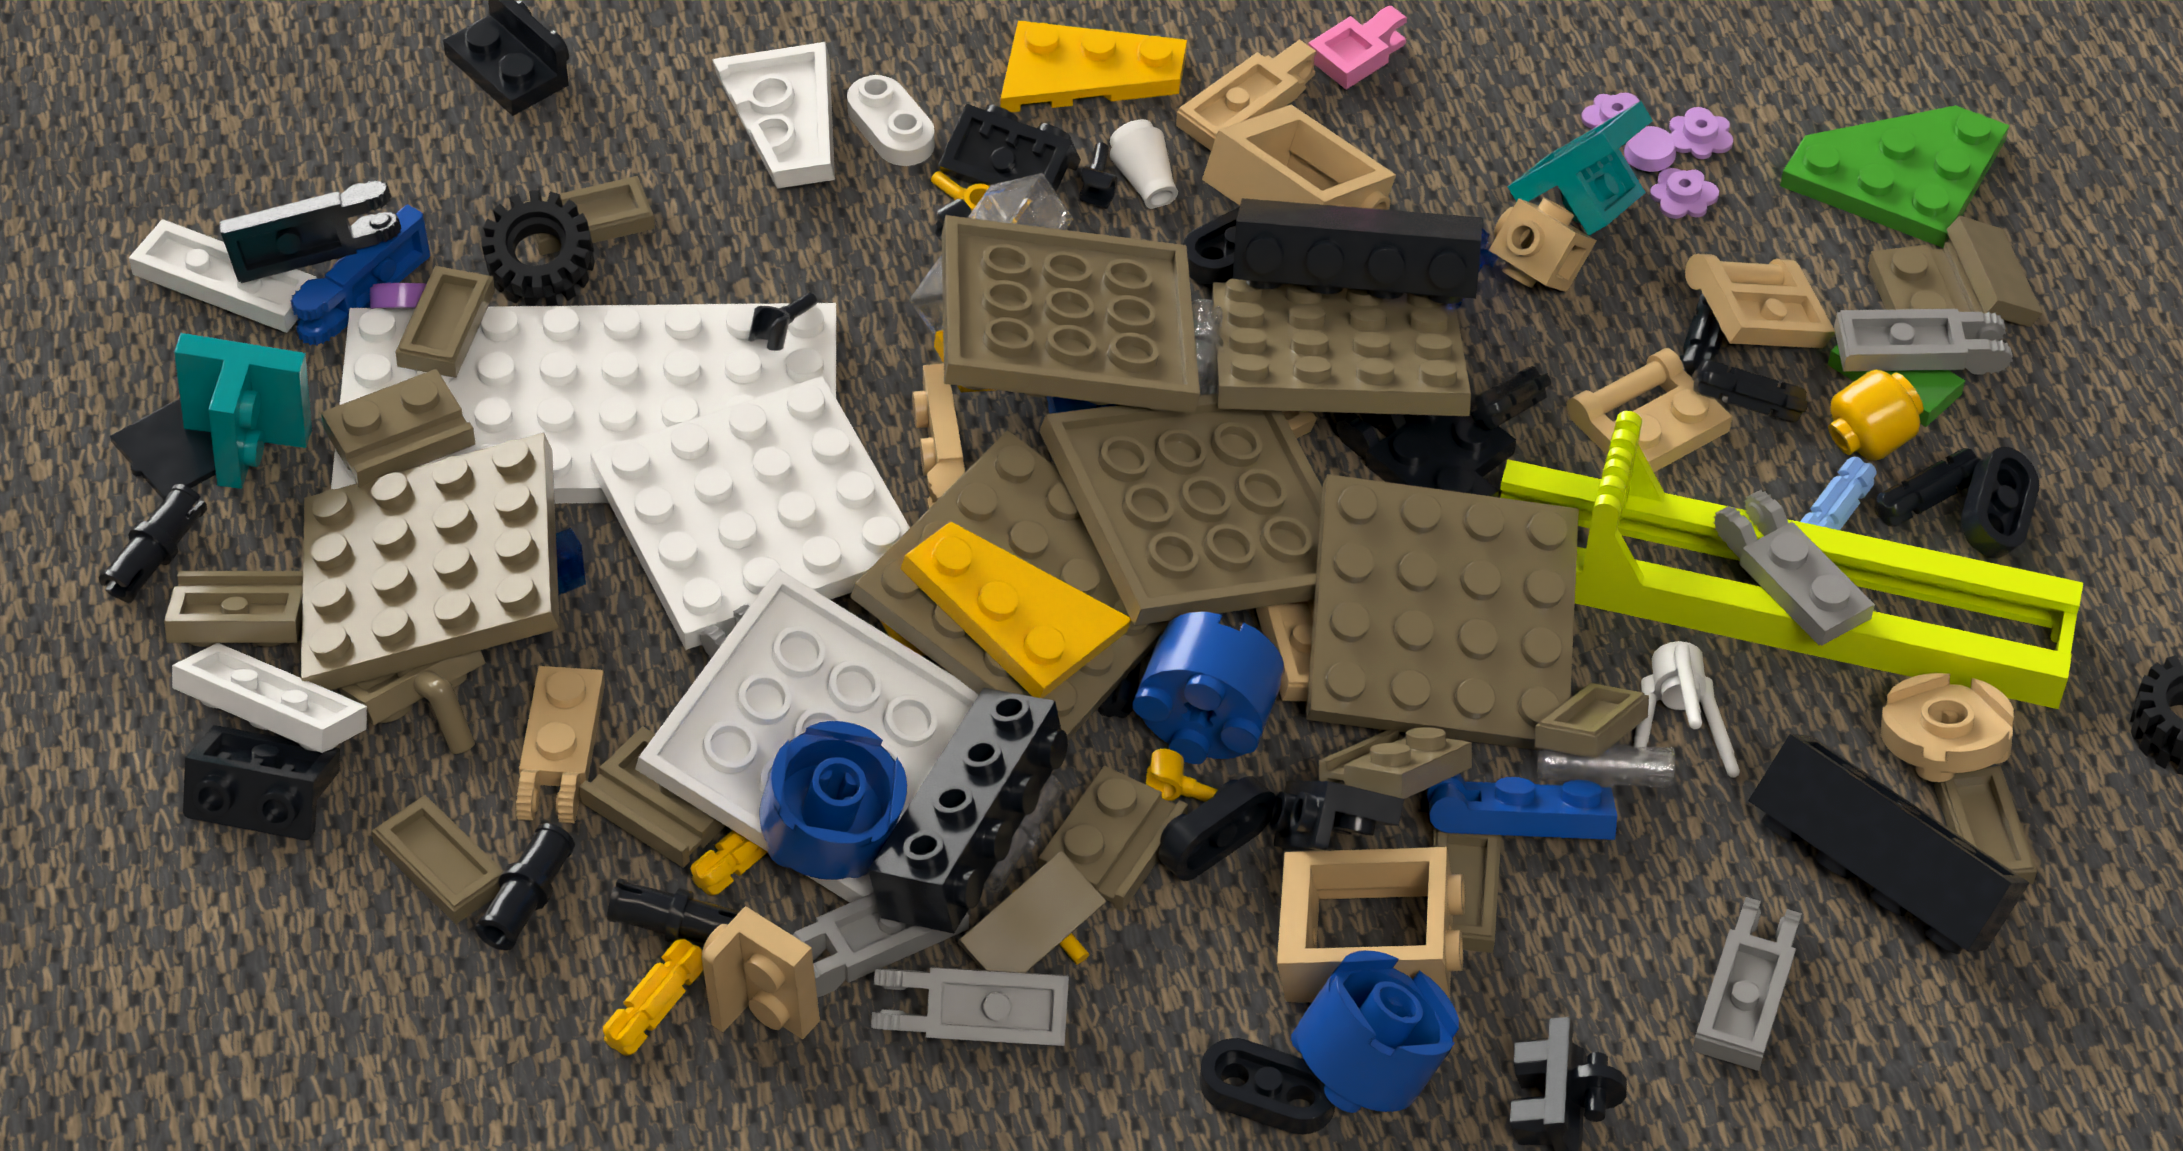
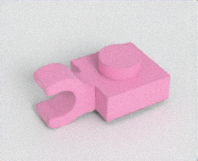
M1393 6L1383 8L1363 25L1353 17H1348L1308 43V46L1316 50L1314 64L1347 90L1389 62V54L1406 44V38L1398 33L1396 29L1407 23V17Z

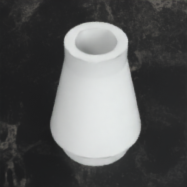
M1143 119L1130 121L1119 127L1110 138V145L1112 147L1110 159L1141 195L1146 207L1153 209L1173 202L1178 195V190L1173 182L1163 132L1153 127L1150 121Z

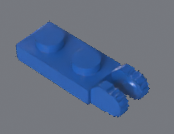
M408 204L396 213L402 227L400 229L401 233H398L397 237L386 242H380L377 245L357 249V254L340 258L333 265L332 269L325 274V278L307 280L300 286L299 291H295L290 301L294 315H297L298 319L301 318L300 321H297L298 326L296 328L299 339H302L303 343H309V346L312 344L318 346V344H324L325 341H330V337H335L348 326L350 308H370V287H373V284L399 283L430 257L422 212Z

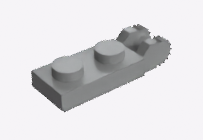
M1958 309L1841 310L1836 315L1834 330L1843 371H1873L1876 369L1882 371L1964 370L1966 368L1972 374H1985L1986 372L1992 374L1994 372L1999 373L2001 370L2005 371L2006 367H2010V362H2013L2010 346H2008V343H2004L2003 340L1999 341L2006 334V328L2001 315H1996V312L1984 314L1982 312H1959Z
M1759 490L1747 496V499L1744 501L1746 503L1744 507L1746 508L1749 520L1764 535L1760 539H1757L1752 523L1744 515L1742 516L1735 507L1731 508V506H1728L1715 513V521L1713 522L1716 526L1715 530H1717L1718 536L1722 538V541H1725L1727 546L1740 559L1739 564L1818 645L1822 646L1872 618L1875 604L1793 522L1788 523L1783 507L1775 499L1773 500L1766 491L1762 492V490Z
M873 892L816 917V923L795 931L793 936L812 947L813 960L817 959L825 949L831 955L814 963L818 998L835 991L845 979L849 983L874 972L875 969H881L968 930L969 915L966 913L954 934L881 918Z
M1746 897L1735 930H1729L1696 1032L1692 1051L1759 1071L1796 951V948H1793V943L1802 913L1787 909L1785 916L1781 917L1775 936L1777 942L1769 941L1751 935L1758 926L1761 910L1759 909L1761 901Z
M930 967V972L875 969L874 985H880L884 989L905 990L907 987L929 989L927 1015L905 1013L903 1010L882 1009L880 1012H872L871 1028L926 1032V1038L1065 1046L1069 976Z

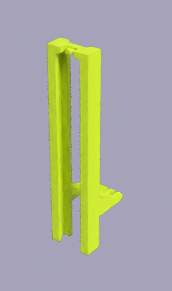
M1623 411L1617 415L1602 479L1507 460L1501 481L1500 490H1502L1500 498L1578 508V526L1590 528L1586 549L1577 547L1576 604L1909 677L1929 673L1950 674V684L1971 688V679L1974 678L1994 686L2009 699L2059 709L2069 676L2072 657L2071 649L2083 582L1787 519L1788 523L1793 522L1858 587L2052 628L2050 638L2053 642L2057 643L2056 649L2050 650L1873 611L1870 620L1821 646L1760 586L1634 559L1622 536L1740 561L1738 556L1727 546V543L1723 542L1722 538L1718 536V532L1715 530L1716 526L1713 523L1715 521V513L1728 506L1664 492L1638 444L1642 418L1637 413ZM1735 508L1737 511H1740L1742 516L1744 515L1749 520L1746 510ZM1749 520L1752 523L1757 539L1764 537L1758 530V527Z

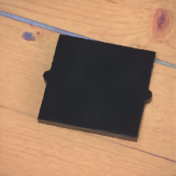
M180 398L110 436L111 442L132 464V474L134 476L142 475L163 500L169 495L171 488L175 484H183L193 488L216 475L211 432L184 429Z

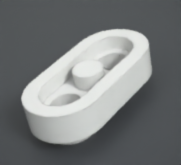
M871 75L855 81L850 86L847 93L848 116L884 160L895 165L911 166L919 164L931 156L935 146L934 125L900 83L886 76Z

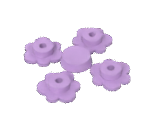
M1619 93L1611 96L1599 94L1594 98L1593 105L1583 110L1582 122L1585 126L1593 129L1638 103L1639 99L1630 93ZM1694 107L1685 113V117L1676 116L1670 120L1669 128L1672 132L1671 134L1659 127L1646 126L1626 143L1624 156L1629 166L1632 165L1639 170L1648 172L1661 171L1658 175V184L1651 187L1650 197L1655 202L1660 203V211L1665 216L1673 219L1682 218L1686 214L1692 217H1702L1707 212V206L1714 204L1718 200L1719 190L1717 186L1711 182L1704 181V174L1702 172L1668 167L1675 161L1676 151L1680 153L1691 152L1698 159H1707L1712 155V152H1728L1732 148L1733 137L1728 132L1730 123L1726 118L1721 116L1715 117L1706 108Z

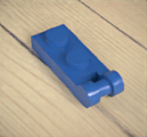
M1457 774L1426 789L1430 821L1441 832L1615 840L1617 811L1612 788L1601 787L1592 781L1570 780L1563 785H1539L1520 777H1505L1497 780L1496 783L1465 782L1461 774Z

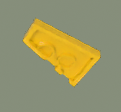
M1018 21L1000 98V107L1010 112H1020L1022 104L1050 101L1051 107L1056 108L1073 106V99L1104 96L1110 101L1179 94L1186 60L1187 40Z
M951 521L908 552L900 568L1032 697L1044 698L1127 633L1132 622L1131 618Z

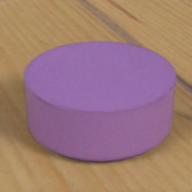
M373 284V287H370V309L416 308L426 284Z

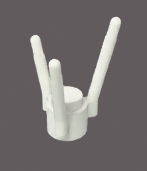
M1682 641L1670 642L1660 646L1651 658L1653 674L1641 680L1642 692L1645 695H1649L1648 717L1636 726L1631 755L1632 760L1639 763L1644 759L1655 706L1658 700H1662L1668 708L1686 710L1689 725L1692 729H1699L1702 725L1699 702H1701L1726 772L1732 778L1737 777L1740 769L1714 698L1713 681L1705 676L1701 650L1691 643Z

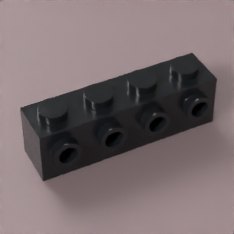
M1242 198L1236 220L1233 279L1246 280L1249 286L1259 289H1275L1281 287L1282 283L1307 285L1308 290L1321 294L1339 293L1343 288L1367 290L1369 295L1382 299L1399 298L1403 293L1424 294L1430 300L1444 304L1459 303L1464 298L1476 299L1483 217Z
M990 688L982 689L868 869L881 918L954 934L969 908L973 909L977 906L983 893L984 884L998 861H1003L1006 858L1012 844V837L1026 815L1033 813L1044 784L1052 771L1060 768L1065 760L1068 738L1066 732L1061 729L1054 700Z
M1789 734L1748 800L1765 812L1761 821L1773 832L1793 842L1800 836L1819 849L1815 859L1820 864L1847 879L1854 873L1874 887L1869 894L1874 901L1899 916H1905L1907 911L1911 912L1929 925L1924 932L1927 937L1955 954H1960L1962 949L1966 951L1986 950L2030 884L2018 874L1810 735Z

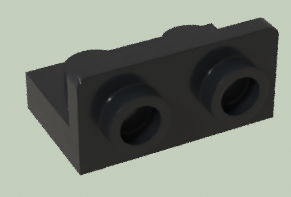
M488 0L490 15L443 40L445 56L512 116L569 86L566 62L569 60V51L564 40L556 31H549L532 16L528 7L520 0Z
M966 103L938 164L941 172L973 185H988L995 189L998 194L1048 211L1067 168L1076 171L1081 161L1070 135L1050 124L1040 123L1038 128L1018 122L1019 119L1016 115L996 105H987L984 110Z
M213 725L185 757L183 814L189 819L294 839L309 840L314 834L316 827L317 799L339 773L340 748L320 753L304 749L299 743L287 738Z
M1286 781L1285 790L1277 794L1270 815L1271 830L1276 831L1274 846L1284 849L1326 851L1331 832L1352 835L1353 832L1373 836L1375 825L1399 826L1404 799L1331 781Z

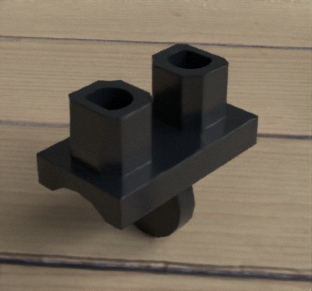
M1570 1017L1550 1018L1549 1038L1515 1043V1075L1521 1089L1546 1087L1545 1096L1515 1098L1511 1101L1510 1125L1519 1145H1553L1555 1151H1582L1583 1118L1585 1117L1592 1122L1602 1121L1605 1119L1606 1109L1618 1106L1627 1097V1078L1621 1071L1608 1066V1056L1601 1052H1593L1587 1056L1583 1048L1573 1043V1022Z

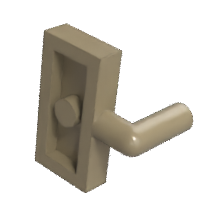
M481 650L341 687L339 691L342 696L366 705L367 721L373 725L395 721L403 717L411 710L413 703L425 697L431 703L450 752L452 754H459L471 749L475 745V741L453 688L466 680L467 673L486 662Z

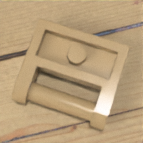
M1694 254L1686 264L1685 278L1687 284L1694 290L1702 291L1729 344L1824 348L1835 334V330L1798 263L1794 260L1774 259L1769 264L1720 261L1717 256L1712 254Z
M1664 348L1649 356L1647 365L1594 393L1585 390L1567 401V411L1570 419L1607 455L1616 420L1612 421L1605 414L1660 385L1667 393L1632 411L1642 418L1638 444L1653 472L1729 432L1733 417L1715 399L1698 395L1693 390L1694 381L1692 377L1684 371L1683 363L1679 356L1670 348Z

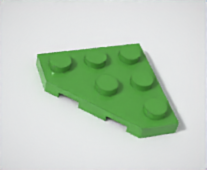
M1955 105L1805 135L1783 170L1780 186L1944 248L1945 242L1949 239L1947 228L1959 215L1962 216L2005 143L2010 125Z

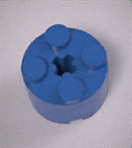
M1211 612L1186 613L1172 619L1167 624L1157 642L1133 701L1134 711L1159 738L1169 744V749L1182 755L1184 762L1195 765L1203 763L1206 757L1229 759L1252 753L1256 750L1279 693L1281 678L1284 672L1282 656L1275 645L1263 633L1244 622L1240 631L1221 625L1219 623L1222 615Z
M825 721L807 727L805 733L800 734L790 742L788 740L779 749L774 759L759 808L761 831L767 842L768 853L774 862L780 866L792 868L801 874L826 880L849 877L859 878L869 872L868 869L896 827L907 796L905 770L898 757L895 761L888 751L881 746L883 740L871 730L854 723Z
M1363 950L1348 954L1333 971L1291 1034L1293 1046L1302 1054L1312 1072L1325 1084L1324 1091L1328 1100L1337 1108L1350 1113L1358 1112L1361 1107L1382 1112L1400 1111L1414 1103L1451 1051L1455 1043L1453 1042V1037L1459 1030L1457 1012L1445 992L1420 970L1412 979L1403 972L1393 968L1399 959L1383 952Z

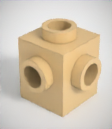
M1543 197L1539 205L1518 198L1514 207L1508 208L1499 218L1494 229L1495 240L1489 251L1506 261L1502 271L1520 283L1533 288L1536 281H1539L1545 286L1566 292L1597 240L1570 225L1574 214L1545 197Z

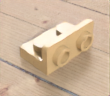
M746 906L728 925L721 924L710 934L702 950V964L712 1026L724 1032L749 1006L754 1016L767 1027L774 1030H780L784 1027L796 1036L804 1039L820 1022L812 947Z

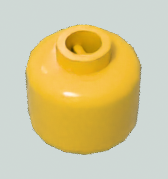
M1876 369L1867 372L1833 396L1830 410L1834 422L1828 425V430L1833 441L1845 454L1851 455L1857 451L1867 460L1877 461L1885 458L1918 434L1921 423L1919 415L1924 410L1923 403L1913 385L1902 374L1895 372L1890 375L1887 372Z

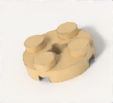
M1929 673L1918 675L1901 681L1893 686L1888 693L1887 705L1882 710L1880 736L1886 747L1895 756L1916 766V773L1921 778L1931 782H1944L1952 779L1955 773L1976 771L2008 760L2011 755L2014 708L2009 699L2000 690L1984 681L1972 678L1971 688L1950 684V674Z

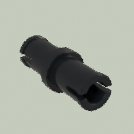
M175 484L171 488L169 495L147 521H138L128 534L130 542L98 577L102 586H107L111 580L113 581L105 589L111 596L126 603H131L161 564L169 565L178 553L177 544L197 519L202 517L207 511L205 501H199L195 507L193 506L201 497L196 491L186 485Z
M550 823L540 824L519 860L508 864L499 877L500 890L475 927L478 936L489 946L498 950H511L533 912L542 909L553 894L551 883L575 847L573 838L563 828Z
M619 878L611 894L607 920L664 933L665 941L671 943L679 939H687L705 944L710 934L719 925H728L740 911L694 899L693 891L679 888L673 894L630 883L625 879Z

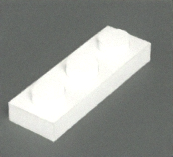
M163 219L129 257L132 274L286 333L298 320L291 306L290 300H292V295L295 294V291H299L300 286L307 280L317 279L316 276L295 269L244 283L238 282L224 242Z
M216 643L172 665L173 689L199 699L202 704L208 707L219 708L247 720L256 728L270 730L293 740L304 749L323 753L332 750L338 744L367 729L366 705L312 682L302 681L298 676L220 643Z

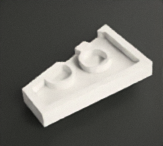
M826 42L712 59L717 76L777 189L835 180L830 58Z

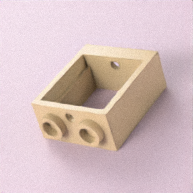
M1288 105L1219 129L1202 180L1239 206L1242 198L1389 210V194L1396 174L1293 105Z
M1447 847L1285 852L1277 966L1285 1001L1298 1003L1313 1002L1343 959L1350 953L1363 950L1383 952L1398 958L1399 960L1393 968L1403 972L1412 979L1420 970L1430 977L1450 999L1451 971L1463 970L1461 930H1452L1453 915H1464L1465 885L1463 874L1451 873ZM1428 896L1426 945L1316 948L1319 899Z

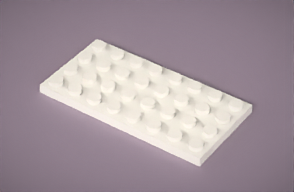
M790 303L488 307L457 377L441 375L460 405L466 422H470L473 426L476 445L426 464L544 432L553 451L555 504L609 503L592 471L590 457L592 452L820 376L825 378L836 398V303H817L813 308L795 318L788 325L784 348L779 351L767 349L768 340L756 339L752 342L748 341L754 309L757 306L781 308ZM415 308L349 309L340 405L426 373L397 367L395 351ZM335 449L331 489L356 484L355 476L351 470L347 469Z

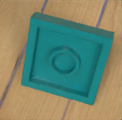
M1639 101L1548 154L1507 187L1516 202L1518 198L1529 202L1558 185L1563 194L1564 207L1574 214L1573 220L1581 224L1589 236L1611 223L1646 193L1619 148L1653 120L1642 101Z
M180 333L174 355L184 429L211 432L217 486L242 489L249 466L258 467L260 465L265 443L307 447L312 432L306 353Z

